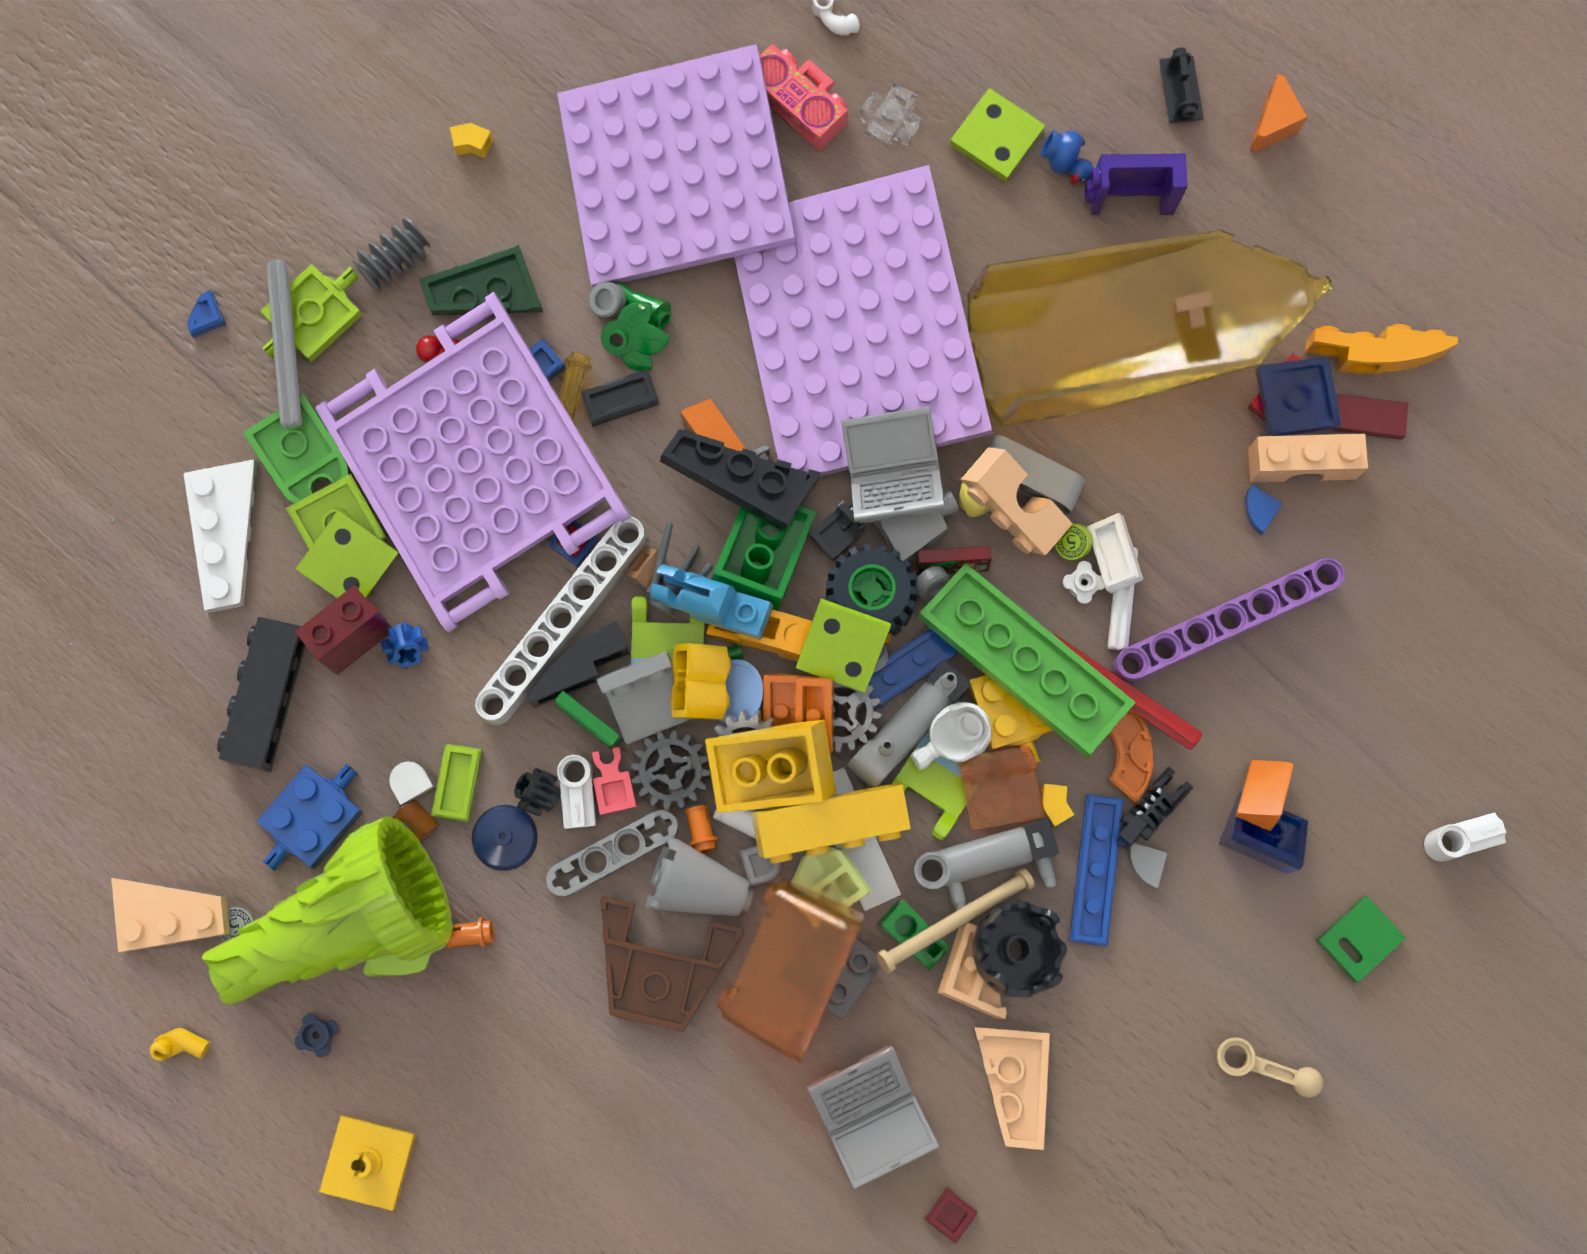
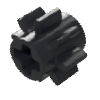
M534 768L533 774L529 772L522 774L514 788L515 797L521 799L517 807L538 817L541 815L542 810L549 812L554 809L561 794L560 788L554 785L558 778L538 768Z

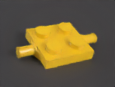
M987 675L969 680L968 682L972 684L969 691L973 703L981 707L991 721L992 736L988 744L990 751L1005 746H1020L1026 767L1041 762L1034 741L1041 735L1053 732V730Z

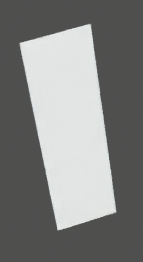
M844 767L833 772L836 787L834 795L854 791ZM875 836L865 838V845L844 849L872 890L860 899L864 911L901 895ZM842 843L835 844V847L843 848Z

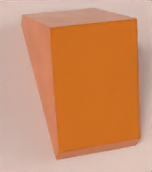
M1277 74L1269 89L1250 150H1261L1298 133L1307 119L1306 113L1283 75Z

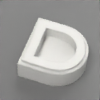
M414 762L400 763L390 774V787L402 806L435 788L425 769Z

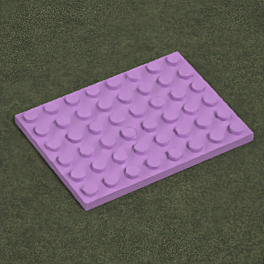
M929 165L791 201L789 205L797 242L735 257L779 460L792 463V468L808 472L811 469L821 472L820 477L849 470L841 420L930 406L936 448L993 434Z

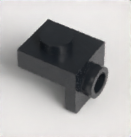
M841 500L836 505V510L809 533V537L834 562L865 534L866 526L864 523L860 524L854 521L853 504L848 507Z

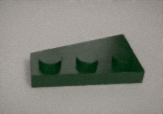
M519 245L419 279L432 315H465L485 302V297L492 292H495L507 313L543 312Z

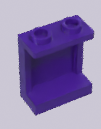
M1186 153L1101 154L1096 168H1091L1090 182L1085 184V203L1091 204V215H1099L1106 196H1159L1160 215H1174L1188 187Z

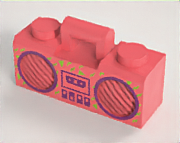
M772 44L760 55L770 109L819 152L847 125V105L836 93L832 95L828 93L833 88L835 82L811 60H807L798 69L797 60L788 50L783 49L780 51ZM806 77H809V78H810L815 84H817L819 87H816V86H815L811 81H809Z

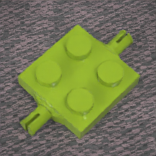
M311 264L289 284L295 349L299 350L311 363L362 316L360 310L348 299L345 293L356 280L360 279L359 275L351 267H348L334 281L332 278L324 276ZM269 302L260 312L271 323ZM272 338L261 348L273 359L274 346Z

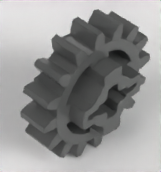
M672 730L670 738L665 739L660 731L657 732V742L653 743L647 738L644 740L648 748L645 752L641 750L635 751V755L641 761L640 763L631 764V770L639 772V776L633 778L632 783L633 785L644 786L638 794L641 798L651 795L650 805L652 807L657 806L662 801L664 802V809L670 811L672 803L677 802L679 808L683 810L685 809V799L689 798L692 802L696 803L698 800L694 792L697 789L705 792L707 790V786L701 780L702 778L711 777L710 771L702 769L703 765L709 763L708 756L699 757L698 754L702 751L703 746L701 743H698L692 747L690 745L691 735L687 734L683 740H679L677 731ZM671 747L683 749L691 757L681 758L672 753ZM658 751L659 759L655 766L647 770L649 760ZM672 762L675 767L681 766V769L676 771V778L669 779L667 774L661 775V772L666 770V764ZM696 771L693 782L684 790L682 784L686 776ZM661 783L669 788L671 795L662 794L651 785Z

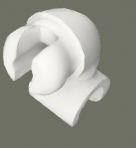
M813 0V13L821 18L823 24L830 31L841 36H849L850 33L859 31L860 24L856 15L849 14L845 17L832 13L834 0H826L827 6H820L817 0Z

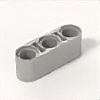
M995 435L989 448L1006 450L1028 474L1019 485L1017 492L1029 498L1035 496L1051 499L1063 514H1071L1086 485L1085 478L1077 472L1007 437Z

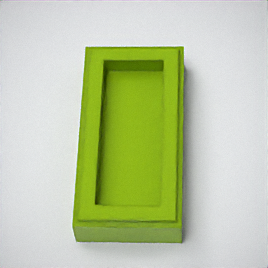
M445 743L431 816L470 823L483 754L482 749Z

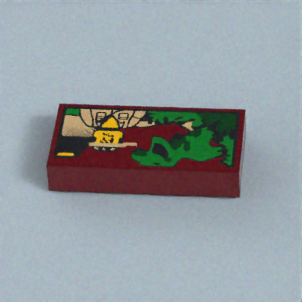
M991 547L922 549L918 551L917 576L933 566H941L947 574H954L965 563L976 572H988L992 559Z

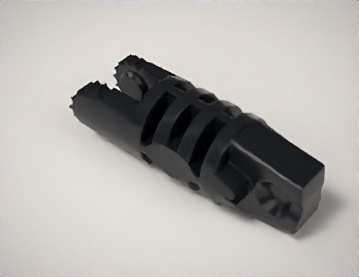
M1170 767L1166 768L1142 798L1122 818L1121 821L1127 826L1119 834L1116 842L1125 850H1128L1140 836L1146 841L1149 840L1163 821L1193 790V786L1185 782L1176 790L1172 798L1163 791V787L1170 783L1175 773Z

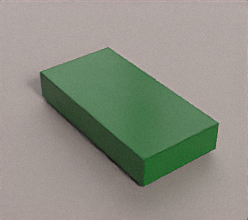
M564 691L555 699V704L561 711L611 750L618 747L623 741L618 733Z

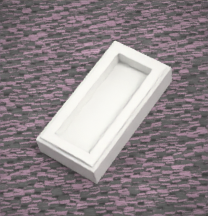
M1114 514L1087 526L1092 534L1093 549L1105 588L1108 592L1113 593L1144 580L1122 514Z

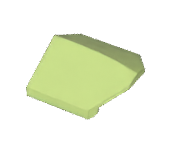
M828 846L829 852L814 856H807L806 854L803 856L793 879L787 887V890L813 928L817 926L824 915L831 920L872 891L843 848Z

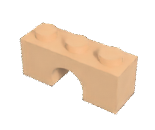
M1365 434L1258 436L1248 447L1250 483L1286 482L1290 477L1301 474H1320L1321 481L1356 480L1368 469Z
M988 447L961 478L969 488L967 491L968 495L981 506L985 505L992 513L990 516L991 520L1001 529L1008 530L1015 537L1012 541L1018 549L1026 554L1031 552L1046 556L1073 523L1051 499L1033 496L1025 506L1020 508L1016 497L1017 490L1028 474L1006 450Z

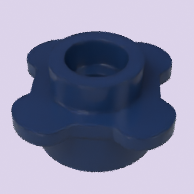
M308 1014L302 1020L303 1025L299 1030L298 1036L295 1038V1046L299 1050L314 1051L318 1057H325L331 1051L330 1042L332 1037L338 1033V1025L335 1021L325 1022L320 1020L316 1014ZM315 1032L320 1033V1037L318 1039H315L313 1037V1034Z

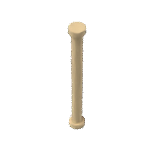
M1021 868L1015 872V877L919 934L888 952L886 950L880 951L876 954L880 967L885 973H891L896 969L895 965L1019 891L1032 889L1035 884L1031 874L1025 868Z

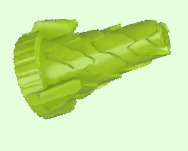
M387 816L371 824L367 823L349 834L343 845L325 865L324 873L299 885L296 888V894L285 898L275 905L274 909L268 912L267 915L238 928V936L204 952L202 960L209 966L210 979L220 994L219 999L227 1005L248 999L284 981L294 983L298 980H309L324 975L336 968L338 970H345L364 961L366 963L363 972L368 977L418 973L427 968L431 954L445 948L449 942L453 930L452 913L442 880L425 848L421 845L415 834L400 820Z

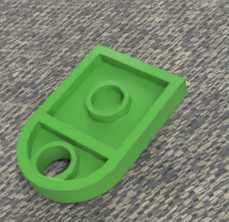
M304 394L300 396L302 419L300 427L284 428L280 423L278 410L243 432L282 494L293 504L314 493V485L319 480L327 479L334 483L350 474V468L342 456L339 447Z

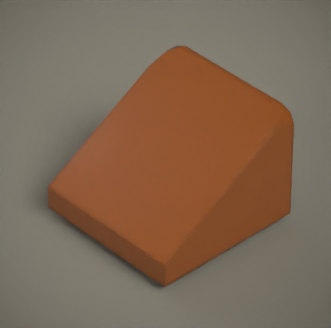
M416 800L400 807L393 816L394 819L400 820L415 834L421 844L439 826L438 821Z

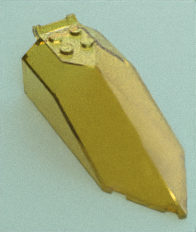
M1225 230L988 264L983 268L967 293L968 331L986 405L1002 427L1103 410L1255 367L1305 317L1324 293L1332 288V280L1327 275L1323 278H1318L1309 274L1306 266L1255 244L1250 248L1233 240L1234 234ZM1211 291L1214 305L1203 308L1206 326L1190 329L1187 312L1176 314L1173 300Z

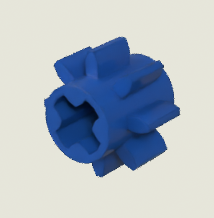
M403 622L392 628L388 627L389 639L381 640L382 651L386 653L388 663L390 665L396 663L404 668L413 666L417 662L421 663V651L429 650L427 639L423 637L421 626L414 628Z

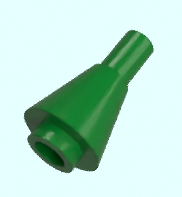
M621 282L616 283L623 289L628 305L635 302H649L652 304L649 324H653L661 330L668 325L672 317L670 312L671 304L669 302L634 292Z

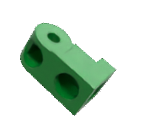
M898 899L876 923L899 945L930 927L905 900ZM940 938L912 956L930 971L947 953L950 947Z

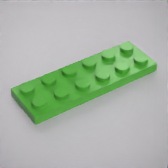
M966 563L918 615V619L1087 759L1136 703Z

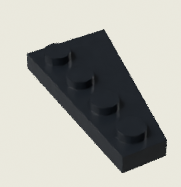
M682 429L677 431L662 452L660 458L661 463L783 531L787 530L821 475V472L811 469L805 472L792 468V463L777 459V462H772L756 457L757 452L744 448L742 451L730 449L724 446V442Z

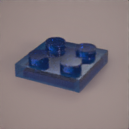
M1328 356L1260 365L1256 368L1255 372L1268 436H1285L1337 429L1342 425Z

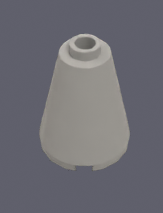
M672 837L667 838L669 847L663 845L651 877L650 885L656 887L654 896L647 895V908L656 911L736 917L739 916L742 910L748 911L753 898V890L749 889L748 880L681 840Z

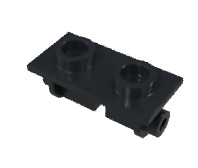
M1184 47L1176 48L1173 50L1171 58L1159 60L1169 124L1203 120L1194 56H1191Z

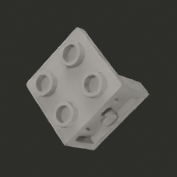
M668 650L600 676L597 679L602 694L606 693L624 741L627 744L691 720L687 718H672L671 691L674 679L672 672L673 664Z

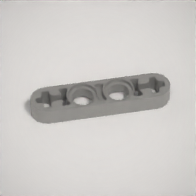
M657 810L555 864L547 873V887L559 897L574 895L661 848L663 845L668 844L667 838H675L678 834L679 825L677 819L667 810ZM661 817L664 822L670 820L672 825L668 827L669 834L663 837L660 833H655L649 837L654 843L647 847L645 837L637 828L644 825L645 831L648 832L656 827L654 820ZM627 834L637 836L640 842L638 851L632 855H625L619 849L620 839ZM593 852H601L607 859L605 869L598 873H592L586 866V859ZM579 860L580 869L588 879L581 882V877L578 875L569 881V889L565 890L562 886L555 887L554 882L558 880L557 872L562 870L565 874H570L577 869L572 863Z

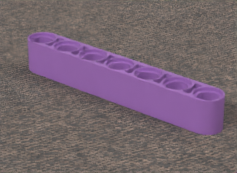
M1332 558L1318 560L1125 648L1113 660L1111 671L1129 684L1139 682L1327 596L1344 581V568L1338 561ZM1318 570L1324 571L1329 575L1330 585H1324L1318 580ZM1285 585H1292L1297 589L1299 594L1298 600L1291 599L1286 595ZM1254 599L1264 602L1267 608L1265 615L1259 614L1254 610L1252 605ZM1221 614H1228L1234 619V629H1227L1221 624ZM1193 628L1200 631L1203 637L1202 644H1195L1190 641L1187 635L1188 629ZM1163 643L1167 645L1171 652L1170 658H1160L1155 652V644ZM1132 658L1138 664V673L1130 674L1126 672L1122 666V659Z

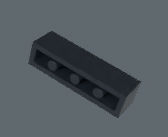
M258 617L256 625L251 626L247 636V646H249L246 661L243 660L240 663L237 672V680L240 682L237 694L231 697L227 708V715L230 717L227 730L220 734L217 744V751L220 752L218 759L230 764L266 772L272 771L306 646L295 633L301 626Z

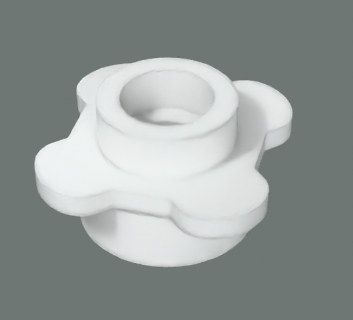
M1087 561L1079 562L1077 570L1071 575H1066L1062 582L1064 588L1069 589L1071 594L1081 604L1089 603L1092 600V595L1097 590L1105 588L1102 576L1097 575L1092 570V565ZM1081 580H1087L1088 584L1086 586L1082 585Z

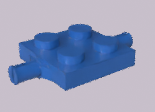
M345 764L337 776L330 780L319 775L310 766L305 765L257 820L260 825L272 834L277 843L269 855L263 859V862L275 871L286 856L291 854L299 857L310 868L315 869L363 813L361 809L350 801L347 793L344 791L358 773L348 764Z

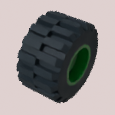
M863 544L861 551H857L856 547L848 550V556L844 557L841 554L836 559V566H831L828 573V581H826L825 600L891 623L888 635L892 633L893 636H896L901 632L903 625L907 626L912 613H914L918 595V587H916L917 577L915 572H910L911 564L907 559L901 561V553L895 549L889 554L886 552L885 545L879 544L878 550H871V544Z

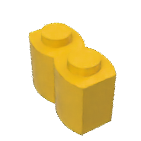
M694 643L676 644L672 660L674 679L671 691L672 718L724 720L725 713L730 704L725 684L727 675L731 670V659L728 656L727 646Z

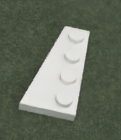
M255 460L184 473L204 610L208 613L244 606L248 570L247 549L252 529L250 527L251 508L254 507L255 492L253 491L254 478L257 475L258 463Z

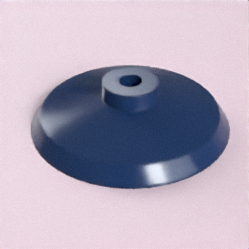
M498 805L488 809L478 818L472 831V846L478 859L489 868L500 871L513 870L525 864L533 855L538 840L537 828L533 819L527 812L513 805Z

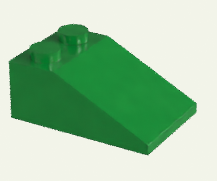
M802 506L787 530L783 531L741 507L713 572L712 580L731 585L739 593L769 601L773 605V610L779 611L817 511Z

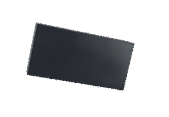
M648 369L581 391L593 427L660 405Z

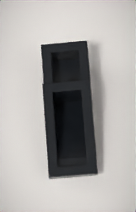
M617 621L591 633L561 655L539 678L527 695L530 704L535 708L555 700L562 691L570 694L595 684L600 677L597 667L629 655V650Z

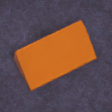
M711 398L680 412L681 418L690 432L724 442V446L737 451H742L743 448L746 449Z
M1251 760L1236 817L1271 831L1281 817L1294 764L1285 761Z

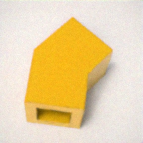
M473 123L450 127L457 156L472 153L485 158L494 141L491 131Z
M1044 784L1041 787L1040 810L1045 818H1049L1053 828L1072 817L1074 813L1066 802L1067 786Z

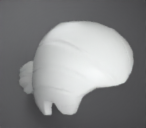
M957 702L945 707L932 721L930 727L931 742L927 746L916 749L910 755L914 765L919 770H923L932 763L934 758L940 756L955 762H964L980 755L987 748L992 736L989 716L981 707L973 703Z

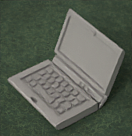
M930 406L841 420L852 483L855 522L860 524L886 520L892 516L938 512L945 508Z
M886 1046L859 1059V1062L841 1071H834L810 1083V1086L807 1087L854 1190L940 1148L912 1093L893 1046Z

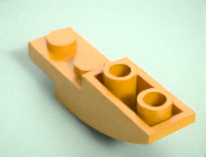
M1405 324L1387 326L1377 338L1370 332H1356L1352 334L1340 332V329L1337 327L1322 326L1315 328L1307 338L1305 353L1340 358L1339 372L1357 374L1390 373L1416 368L1446 356L1458 344V337L1448 336L1446 332L1441 330H1428L1426 332L1412 330L1410 326Z
M772 609L761 640L710 624L706 634L709 638L777 653L780 658L798 661L812 621Z

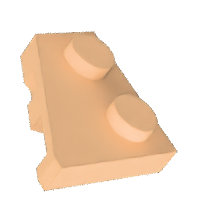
M967 922L958 928L938 993L996 1019H1005L1007 1011L1006 1007L1001 1006L1000 993L994 991L984 982L975 966L972 950L977 926Z

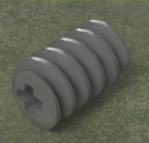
M408 217L402 219L405 230L393 225L391 227L393 239L382 233L379 236L382 247L371 241L368 244L371 255L359 250L357 256L360 263L358 264L352 260L365 280L377 292L382 291L379 279H383L389 284L393 282L390 271L393 270L401 276L404 274L401 263L405 262L412 268L416 266L412 255L416 254L422 259L427 258L424 246L430 247V245Z

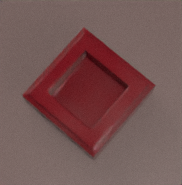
M946 1188L924 1219L956 1244L978 1212L950 1189Z

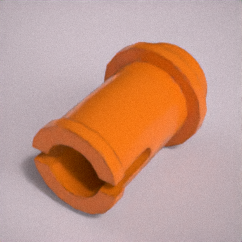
M708 805L695 806L685 810L692 837V842L689 845L702 854L716 850L715 843L718 842V837L713 835Z
M482 917L478 919V922L453 925L447 947L450 949L480 944L481 947H487L488 943H493L495 940L492 920L486 921Z

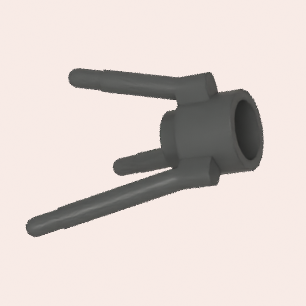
M667 522L653 578L646 591L650 593L652 583L671 589L675 595L680 593L681 588L666 584L664 581L660 584L661 575L657 573L660 565L665 563L673 529L672 522ZM698 545L693 546L680 569L688 572L700 550ZM708 563L698 575L706 577L713 569V564ZM651 597L648 601L651 605L671 615H674L677 610L661 602L654 601Z

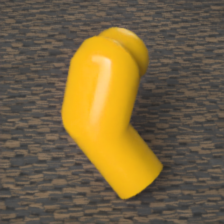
M176 1028L155 1038L150 1047V1055L156 1061H165L167 1058L186 1051L202 1059L209 1050L211 1042L186 1029Z

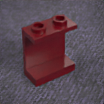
M354 585L297 629L295 633L319 662L338 675L387 637V628H392V626L371 600L368 601L357 586Z

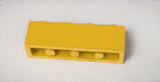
M897 783L832 795L824 802L772 807L751 812L758 854L764 859L769 858L770 863L792 860V853L805 850L807 856L824 854L829 852L828 846L842 843L844 849L865 845V838L878 836L879 841L898 839L901 837L900 831L911 829L903 785Z

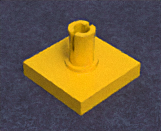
M341 1115L319 1192L390 1211L396 1210L417 1133Z

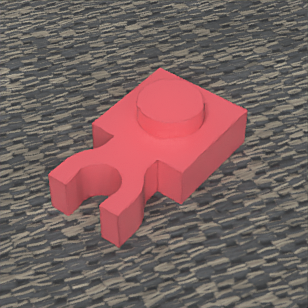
M620 747L612 748L614 760L610 764L601 762L599 751L592 752L593 761L602 774V777L593 778L601 816L637 808L630 772H620L619 770L622 762Z

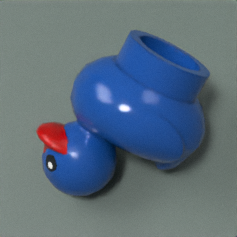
M1053 130L1043 145L1041 156L1049 160V165L1055 173L1064 174L1070 172L1071 184L1076 182L1084 183L1090 180L1091 168H1094L1092 163L1087 159H1077L1081 146H1085L1084 138L1077 131L1069 130L1061 134Z

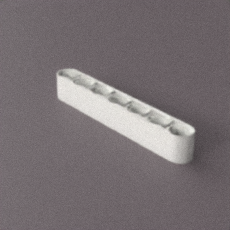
M630 517L624 522L619 520L612 525L478 694L475 707L477 713L487 723L501 725L513 716L539 678L557 660L621 579L623 573L646 545L644 528L638 519ZM633 529L639 533V536L632 543H624L620 540V536L625 530ZM612 557L616 560V565L612 570L601 571L598 569V564L603 558ZM590 585L594 588V593L589 599L580 600L576 598V591L579 587ZM568 613L572 616L571 622L567 627L556 628L553 626V621L558 614ZM536 642H547L549 650L544 656L534 657L531 655V648ZM515 670H524L526 672L525 681L518 686L509 685L508 679L510 674ZM494 698L502 699V710L496 715H488L486 713L487 703Z

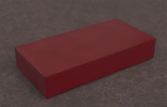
M1338 393L1334 399L1332 431L1402 440L1406 437L1408 403Z

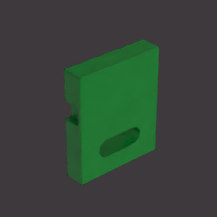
M1363 896L1350 908L1351 911L1339 918L1316 940L1354 983H1359L1406 938L1368 896ZM1341 938L1358 954V962L1355 963L1339 946Z

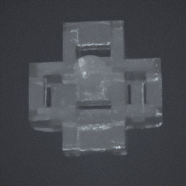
M895 82L886 97L872 91L859 112L860 120L868 124L865 129V135L869 137L873 135L882 140L883 144L887 147L891 145L894 139L904 145H909L913 135L923 121L922 117L911 112L916 104L917 94ZM897 99L903 101L906 104L904 106L900 105ZM874 105L875 108L873 109L872 112H870V109H871L872 106ZM881 118L892 123V126L882 121Z

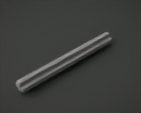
M283 260L269 261L267 264L280 423L286 429L298 428L302 424L288 266Z

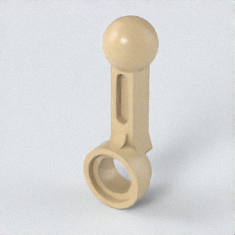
M1242 1038L1226 1039L1219 1045L1216 1052L1218 1066L1228 1075L1242 1076L1252 1071L1293 1085L1295 1091L1305 1098L1315 1097L1323 1089L1322 1075L1316 1069L1303 1067L1295 1070L1257 1057L1251 1044ZM1230 1046H1238L1245 1053L1246 1060L1240 1068H1232L1225 1061L1224 1055Z

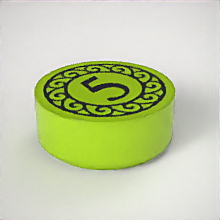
M1072 524L1057 541L1055 547L1057 552L1065 559H1081L1091 551L1093 538L1091 532L1084 525Z

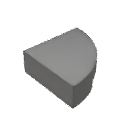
M1134 843L1129 848L1128 854L1135 873L1144 884L1158 889L1167 853Z

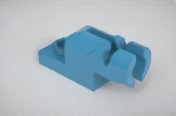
M665 564L660 565L657 573L664 576L663 581L666 584L681 588L679 595H675L671 589L652 583L650 593L654 601L687 612L694 620L761 640L773 609L771 602L739 593L731 585L711 580L702 575L685 572L682 569Z

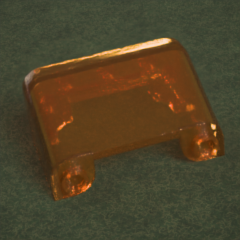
M782 878L778 886L770 884L762 902V905L768 907L733 989L725 988L717 1008L723 1010L722 1019L786 1057L801 1063L859 932L864 914Z

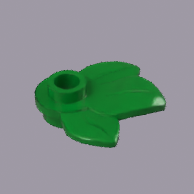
M635 302L625 306L621 310L618 319L609 322L601 333L603 347L609 353L620 356L626 366L635 371L652 370L651 355L660 352L671 340V337L666 332L648 323L652 313V304L649 302ZM614 333H618L623 337V344H617L613 341L612 336Z

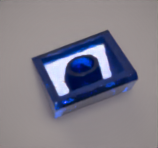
M1240 791L1218 844L1284 873L1301 870L1304 865L1308 820L1283 810L1277 823L1271 831H1268L1236 817L1242 794Z

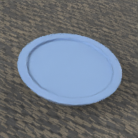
M734 659L731 660V670L725 682L730 704L725 713L724 720H720L723 723H726L725 718L729 714L734 715L738 720L739 712L745 709L749 718H752L759 709L763 698V683L759 672L750 663Z

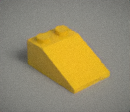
M825 720L791 723L705 740L717 813L824 802L836 793Z

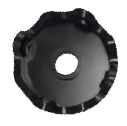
M1026 901L1001 904L991 909L980 921L973 938L972 951L974 963L984 982L994 991L1009 997H1032L1041 991L1057 986L1063 978V975L1060 973V966L1067 952L1066 944L1059 938L1055 929L1056 924L1060 922L1058 915L1049 909L1035 906ZM1014 939L1022 947V954L1018 960H1015L1010 954V944Z

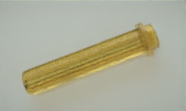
M570 352L569 357H566L564 360L567 368L559 393V399L572 420H574L586 372L592 369L590 364L591 358L578 352Z

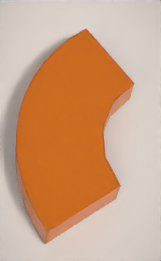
M1129 710L1108 735L1115 751L1114 769L1107 781L1132 803L1136 804L1142 798L1149 785L1154 762L1152 738L1144 719Z

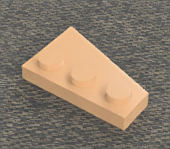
M111 878L118 952H130L231 934L227 897Z
M974 1027L1005 1147L1044 1150L1050 1033Z

